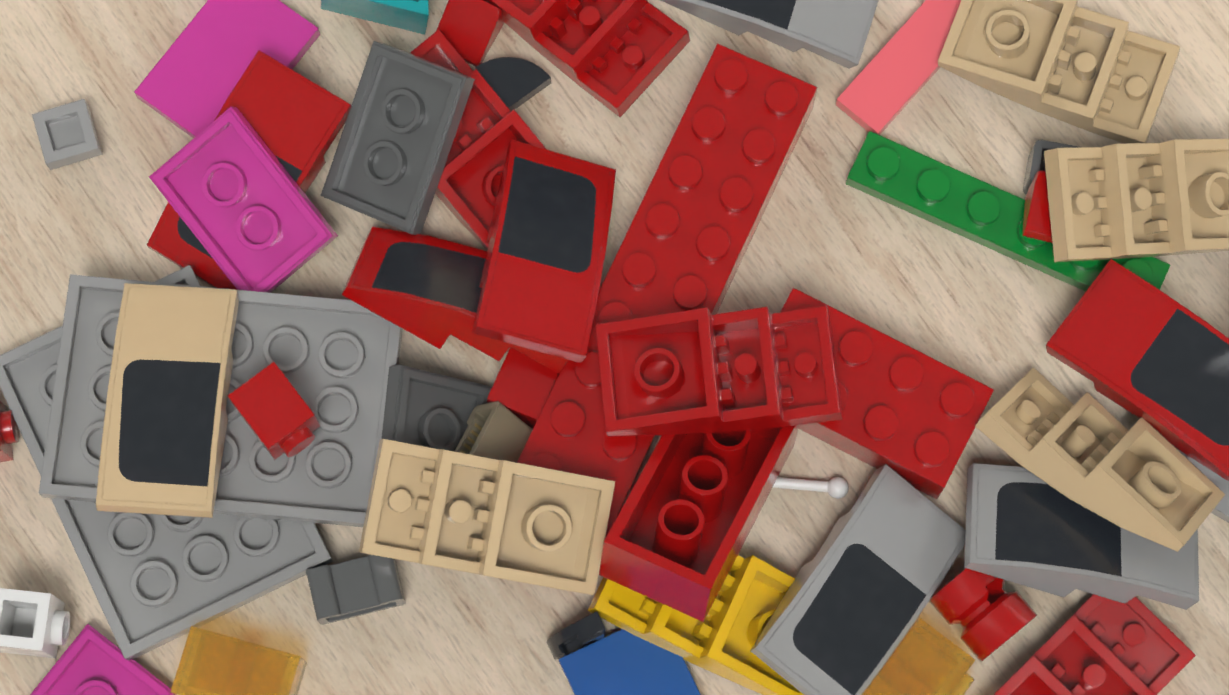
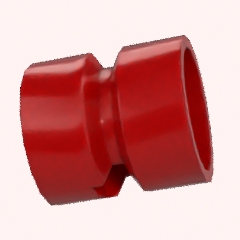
M966 568L929 601L949 625L960 624L963 627L961 640L977 659L982 662L1033 620L1037 614L1018 591L1007 592L1003 588L1004 579Z

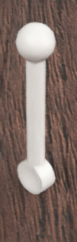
M778 477L773 488L828 492L831 497L836 499L844 497L849 490L847 481L841 477H834L829 481Z

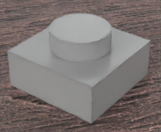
M85 99L32 114L44 160L50 170L102 155L90 109Z

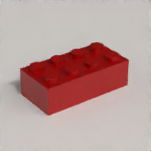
M793 288L780 312L826 306L827 304ZM827 305L830 314L843 419L799 425L798 429L876 469L886 464L915 489L938 499L994 389Z
M799 425L733 432L662 435L604 540L599 575L704 622L794 447Z

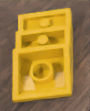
M738 555L704 622L603 577L587 611L591 613L598 612L600 618L679 655L694 665L760 694L804 695L750 651L795 578L753 555L747 558Z

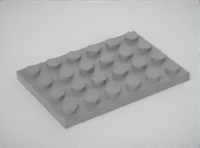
M190 265L155 281L159 283L201 286ZM63 326L0 355V388L10 410H12V415L40 476L42 473ZM51 498L125 660L135 659L303 577L307 575L306 570L333 562L315 523L214 513L213 518L107 512L97 511L96 502Z
M70 274L39 494L43 498L96 502L108 384L124 284L197 288L213 287ZM237 290L239 306L232 343L233 368L228 395L272 362H275L315 414L320 427L312 432L315 435V439L304 450L292 457H287L284 453L274 460L228 398L226 405L228 424L213 513L363 527L379 441L382 439L389 367L399 365L403 329L352 300Z

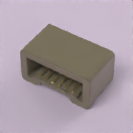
M499 401L477 405L467 420L468 427L455 452L517 463L533 429Z

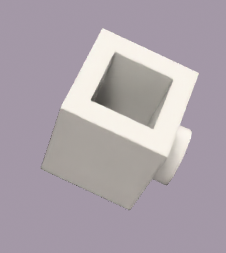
M0 588V653L56 659L58 645L66 644L70 629L69 611H64L65 603L51 593Z

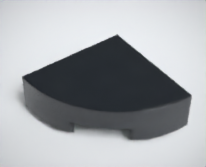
M496 58L475 67L510 111L517 109L551 84V77L542 68L520 58Z
M594 612L550 637L546 643L554 660L603 639L606 636V631L598 612Z

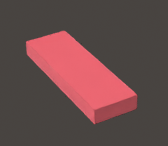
M926 0L837 98L835 105L867 132L871 131L880 135L940 69L938 60L961 0Z

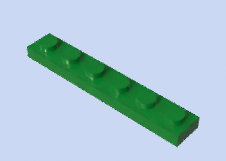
M871 131L868 132L846 180V185L1085 292L1110 261V259L1054 262L1053 243L1023 236L1024 199ZM1154 257L1112 259L1159 290L1170 268V264Z

